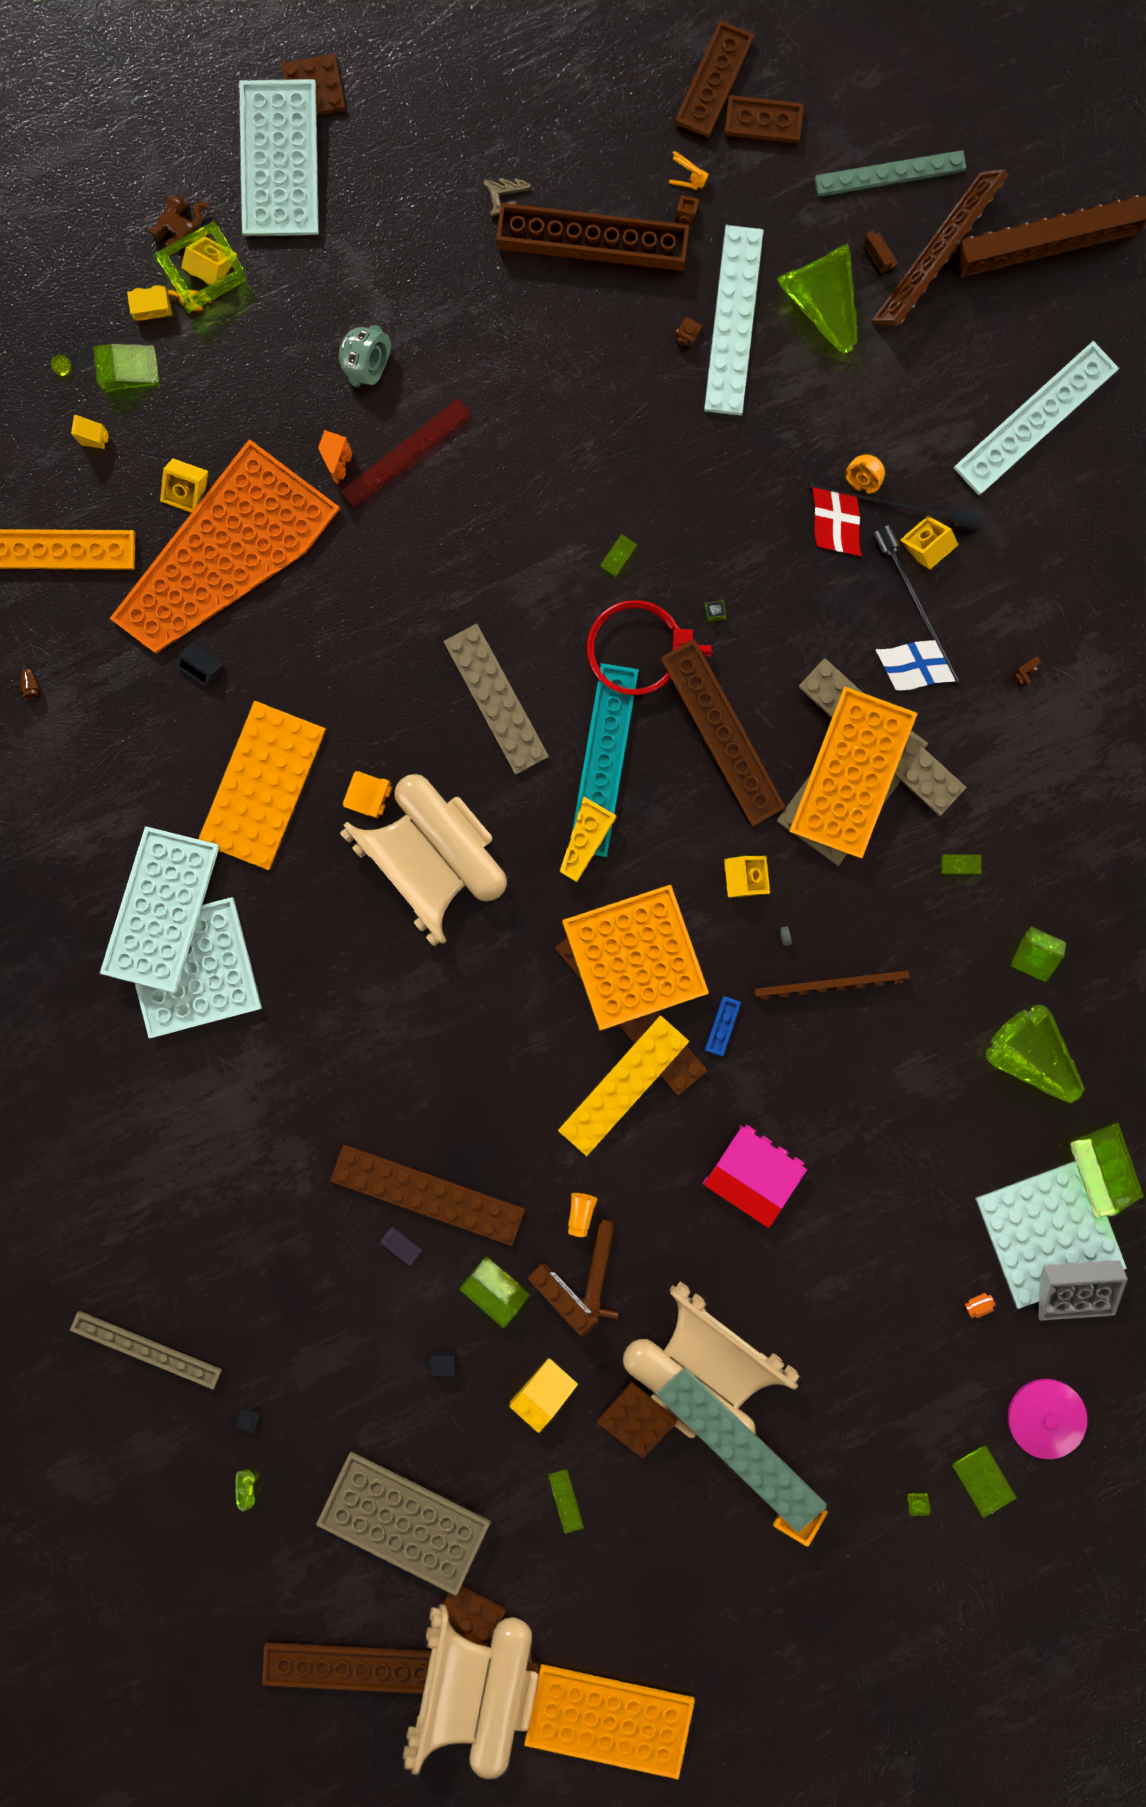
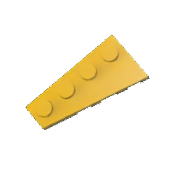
M583 797L569 847L566 850L560 869L562 874L578 882L617 818L615 814Z

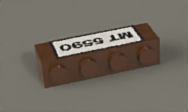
M541 1264L528 1277L532 1284L580 1336L587 1335L599 1322L595 1315L547 1264Z

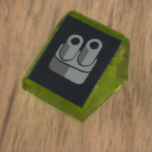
M724 600L705 603L707 622L726 620Z

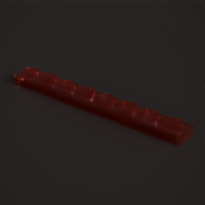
M457 398L341 490V494L354 508L470 416V411Z

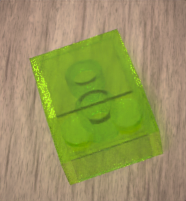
M124 344L93 346L97 384L103 391L159 384L154 346Z

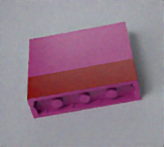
M740 1125V1130L710 1176L705 1178L703 1185L769 1228L807 1169L803 1167L804 1162L796 1157L792 1160L787 1156L789 1152L780 1146L777 1149L771 1146L772 1141L765 1136L761 1138L756 1136V1130L746 1125L744 1128Z

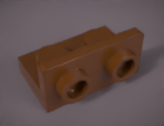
M873 230L868 232L862 244L883 275L896 267L898 262L880 233L875 234Z

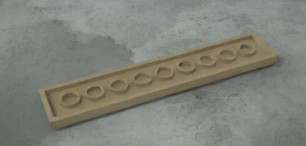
M825 658L798 686L831 718L844 686L863 693ZM909 735L894 775L938 816H941L967 787Z

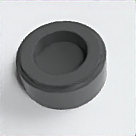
M788 926L781 927L780 936L783 945H792Z

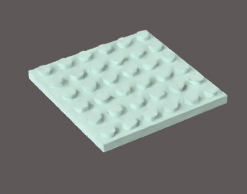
M233 897L202 905L176 993L135 983L149 1038L262 1009Z
M1084 1158L975 1198L1015 1306L1018 1309L1039 1301L1040 1276L1044 1265L1120 1260L1123 1269H1127Z

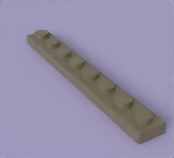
M81 1311L77 1312L70 1328L72 1332L211 1389L215 1388L222 1371L220 1368Z

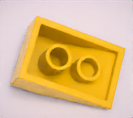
M548 1358L510 1401L509 1407L539 1433L556 1414L578 1383Z

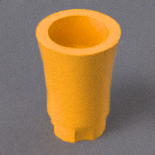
M582 1193L571 1194V1210L568 1223L569 1234L578 1237L587 1236L593 1210L598 1200L596 1197Z

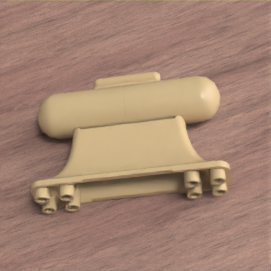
M418 774L407 775L398 782L394 791L397 804L406 813L404 817L393 824L375 830L358 829L346 822L344 824L345 829L340 834L349 843L354 839L357 841V844L352 848L358 856L362 858L367 854L375 861L419 916L414 921V924L422 932L428 928L431 933L426 938L433 946H436L439 942L444 944L447 941L442 930L443 916L453 897L464 886L478 900L485 902L493 901L505 891L507 877L484 848L492 841V836L461 798L454 797L446 803L425 777Z
M680 1281L676 1287L672 1285L670 1293L678 1304L679 1314L677 1326L665 1350H662L655 1343L647 1339H639L632 1342L624 1352V1368L629 1374L654 1392L651 1398L678 1419L674 1426L688 1437L693 1438L696 1436V1433L657 1396V1391L684 1366L755 1434L756 1428L753 1420L741 1411L739 1407L756 1391L769 1385L780 1384L795 1390L798 1387L797 1380L800 1378L797 1374L798 1372L790 1365L783 1370L784 1364L781 1362L782 1359L776 1354L772 1353L768 1358L764 1354L759 1353L707 1313L704 1309L706 1306L705 1300L698 1294H695L691 1299L688 1296L691 1293L689 1287Z
M440 1605L439 1609L431 1608L430 1620H432V1628L428 1627L426 1640H428V1648H432L416 1727L409 1726L407 1732L409 1746L404 1748L403 1759H405V1768L411 1769L412 1774H418L424 1759L435 1749L448 1744L469 1743L472 1744L470 1765L473 1771L479 1777L496 1779L504 1774L508 1766L514 1731H527L530 1724L538 1681V1674L536 1672L526 1671L532 1632L523 1620L515 1617L505 1618L497 1624L494 1630L491 1647L481 1646L464 1639L454 1631L448 1621L445 1605Z

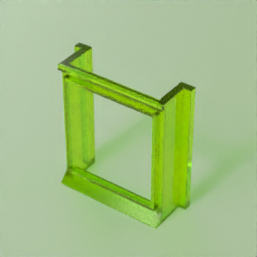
M214 220L152 255L156 263L160 262L182 297L187 313L246 281L244 277L245 270ZM212 233L235 272L191 295L168 256Z

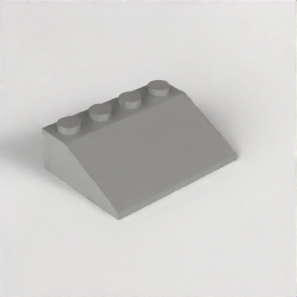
M1120 1260L1044 1265L1040 1276L1039 1320L1115 1315L1127 1282V1276Z

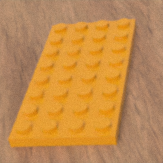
M844 686L789 832L862 859L917 713Z
M254 701L198 840L218 844L220 846L219 851L270 870L326 729Z
M541 1664L524 1746L679 1779L695 1700L694 1697Z

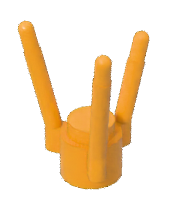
M674 151L673 160L693 172L690 177L692 183L670 180L669 183L689 187L697 190L698 187L703 188L709 174Z

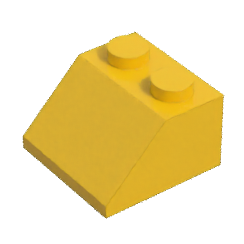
M204 236L185 248L181 268L188 271L190 275L201 278L205 283L215 286L225 278L237 253Z
M172 459L163 468L160 501L193 512L204 495L208 471Z
M929 516L900 539L902 545L917 562L928 569L934 567L958 546L952 529Z
M741 856L724 859L728 897L770 894L766 856Z

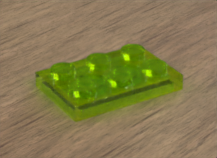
M985 1445L952 1464L983 1518L1016 1499L1015 1494Z

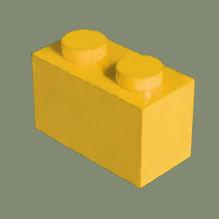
M155 285L149 289L136 288L133 291L127 292L130 314L135 321L172 315L170 298L165 286Z

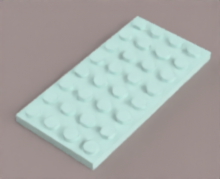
M239 81L243 236L318 235L316 81Z
M145 826L100 974L176 993L220 846L218 844Z

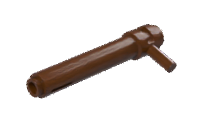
M602 1219V1223H599L585 1296L582 1302L597 1319L598 1317L617 1320L618 1312L600 1309L601 1303L599 1302L615 1227L613 1221Z

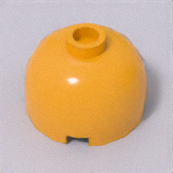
M864 454L856 457L846 469L848 473L846 478L850 485L859 491L861 488L867 490L866 493L876 492L882 485L885 477L883 464L872 455Z

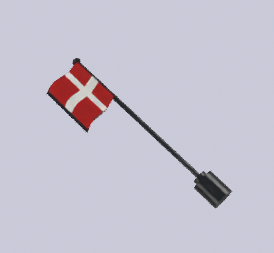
M813 482L809 484V489L813 491L815 504L814 533L817 547L862 557L859 545L860 515L857 498L949 518L950 523H953V528L976 532L980 520V513L957 509L956 512L953 511L952 515L814 485Z

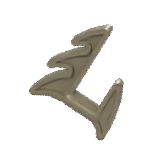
M502 178L499 179V183L485 180L484 185L489 189L493 202V210L490 212V216L500 214V195L530 190L531 185L519 179H515V184ZM508 202V204H516V202Z

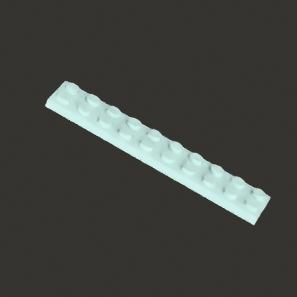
M728 225L725 228L704 411L742 415L763 229Z
M1093 341L964 457L954 469L978 495H981L1119 368Z

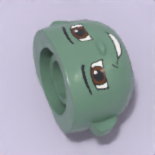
M377 325L370 326L369 328L358 327L346 334L339 350V363L342 371L348 376V380L353 386L359 387L361 383L373 385L380 379L390 355V338Z

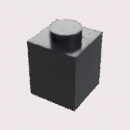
M432 1352L427 1364L428 1370H431V1376H455L456 1352Z

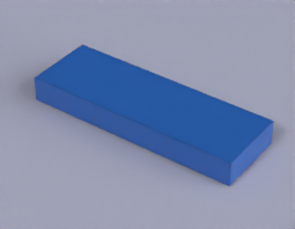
M725 996L722 997L705 1051L724 1056L741 1005L740 1001Z

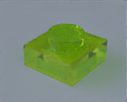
M927 1493L908 1494L907 1501L910 1516L930 1515Z

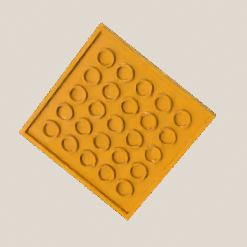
M671 885L562 920L599 1031L709 994Z

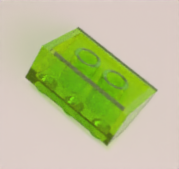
M487 1256L460 1286V1290L503 1328L515 1316L530 1295Z

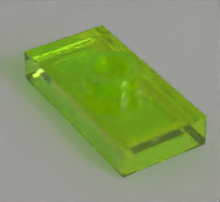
M621 534L600 567L616 577L637 547V544Z
M941 855L942 874H981V855Z

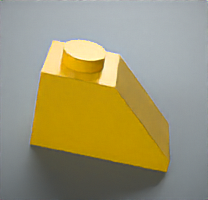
M74 415L71 434L82 446L104 449L105 443L108 441V431L100 423Z

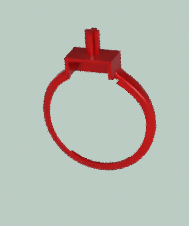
M632 600L613 605L597 618L588 636L587 654L593 672L604 685L622 694L642 695L654 692L665 686L671 680L668 672L655 684L640 689L624 688L608 680L598 667L594 655L595 637L603 622L614 613L624 609L641 608L651 611L659 616L671 631L674 630L673 650L693 640V630L680 629L673 618L655 604ZM698 645L704 657H711V645Z

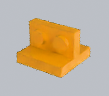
M824 1509L800 1532H797L780 1515L777 1516L773 1525L808 1547L828 1512Z

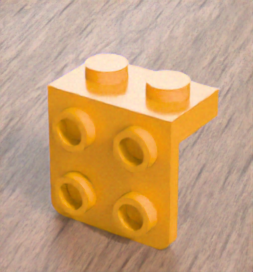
M356 771L349 785L343 806L378 819L380 815H383L386 807L384 804L386 797L389 798L392 791L390 781Z

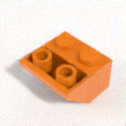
M324 430L318 449L334 482L339 484L340 479H344L346 473L345 465L347 461H350L352 451L346 437Z

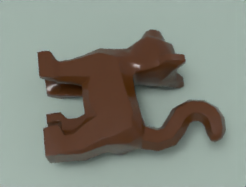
M169 195L167 197V208L160 214L155 227L150 226L148 231L159 241L168 232L174 234L173 238L167 240L165 244L171 250L179 253L202 221L200 210L202 208L208 211L211 209L207 202L200 201L194 205L192 211L194 220L190 222L179 216L189 206V203L184 202V196Z

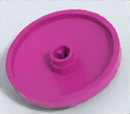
M1038 1379L1025 1384L1012 1398L1008 1409V1426L1016 1443L1027 1453L1042 1459H1056L1069 1454L1080 1444L1087 1428V1413L1079 1395L1068 1385L1054 1379Z

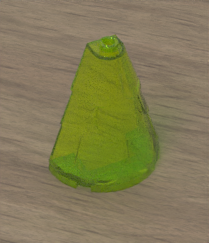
M845 244L829 252L827 256L777 278L780 287L814 323L816 330L838 352L843 351V354L854 350L853 346L857 344L856 308H854L851 253L848 244Z
M1043 1005L1032 1006V1010L1029 1012L1026 1010L1021 1011L1006 1022L992 1038L991 1043L993 1045L991 1049L988 1048L986 1051L987 1060L994 1067L1038 1087L1047 1094L1068 1103L1078 1100L1085 1089L1076 1065L1070 1058L1064 1039L1059 1033L1052 1013Z

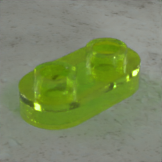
M248 1469L238 1471L236 1474V1504L239 1510L244 1511L251 1509L255 1500L254 1475Z

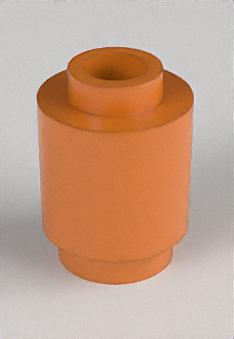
M986 1293L968 1300L969 1302L965 1304L971 1318H979L993 1312V1307L996 1306L992 1296H987Z

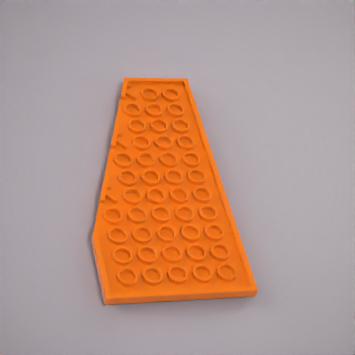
M249 439L110 619L157 654L306 554L338 513L340 507Z

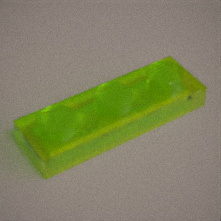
M568 1470L549 1474L564 1533L584 1528Z

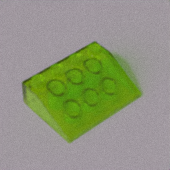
M1119 1123L1112 1124L1070 1142L1071 1151L1075 1156L1077 1168L1081 1174L1084 1189L1088 1194L1090 1206L1095 1217L1115 1215L1144 1197Z

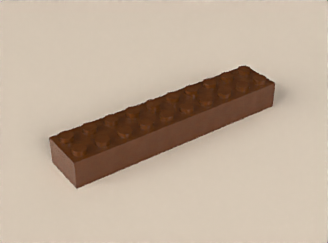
M1136 195L1125 201L1115 200L1105 206L1099 204L1091 209H1079L1068 215L1062 213L1048 220L1047 218H1042L1035 223L1029 224L1026 222L1015 228L1005 227L999 232L992 233L989 231L978 237H966L961 241L954 255L959 278L1139 234L1146 226V196L1139 197V195Z
M501 203L496 241L497 249L684 271L689 225Z

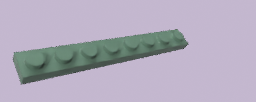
M963 150L816 175L815 183L818 197L965 172L966 163Z

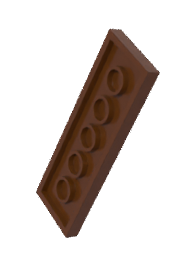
M722 20L719 21L675 119V124L707 138L710 137L754 39V34Z

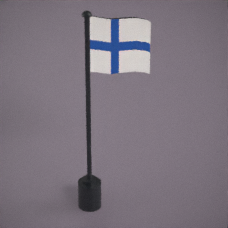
M890 525L885 526L872 535L882 555H892L934 641L913 642L892 649H875L895 690H912L943 682H953L957 685L960 683V679L958 680L895 555L900 545Z

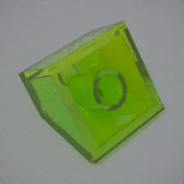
M1030 927L1021 940L1011 967L1046 982L1064 958L1066 942Z

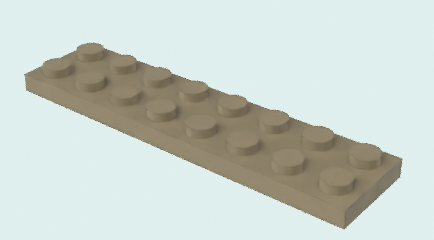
M475 624L443 641L515 775L549 758L479 626Z

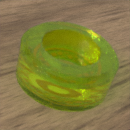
M56 355L51 360V368L58 375H66L71 370V362L64 355Z

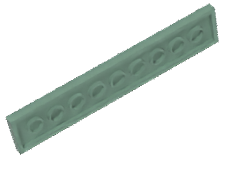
M686 1366L657 1391V1396L797 1532H800L826 1508V1503Z

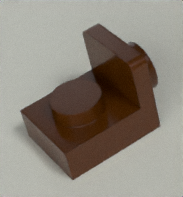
M681 196L675 223L689 225V229H693L699 199Z
M686 317L680 328L676 330L674 338L680 345H687L691 348L702 329V325Z
M1038 657L1033 658L1014 671L1015 680L1019 685L1026 687L1032 683L1028 676L1038 670L1036 666L1041 663Z

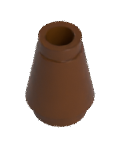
M30 669L22 670L20 694L23 695L24 699L37 698L40 690L33 671Z

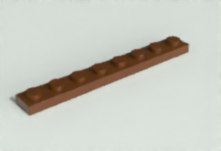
M899 971L753 989L754 997L759 996V1000L771 999L770 995L778 994V998L790 996V992H797V995L809 994L808 990L815 989L816 993L828 992V988L835 987V991L847 990L848 985H854V988H864L866 983L880 986L885 985V981L892 980L893 984L904 983V979L909 978V972Z

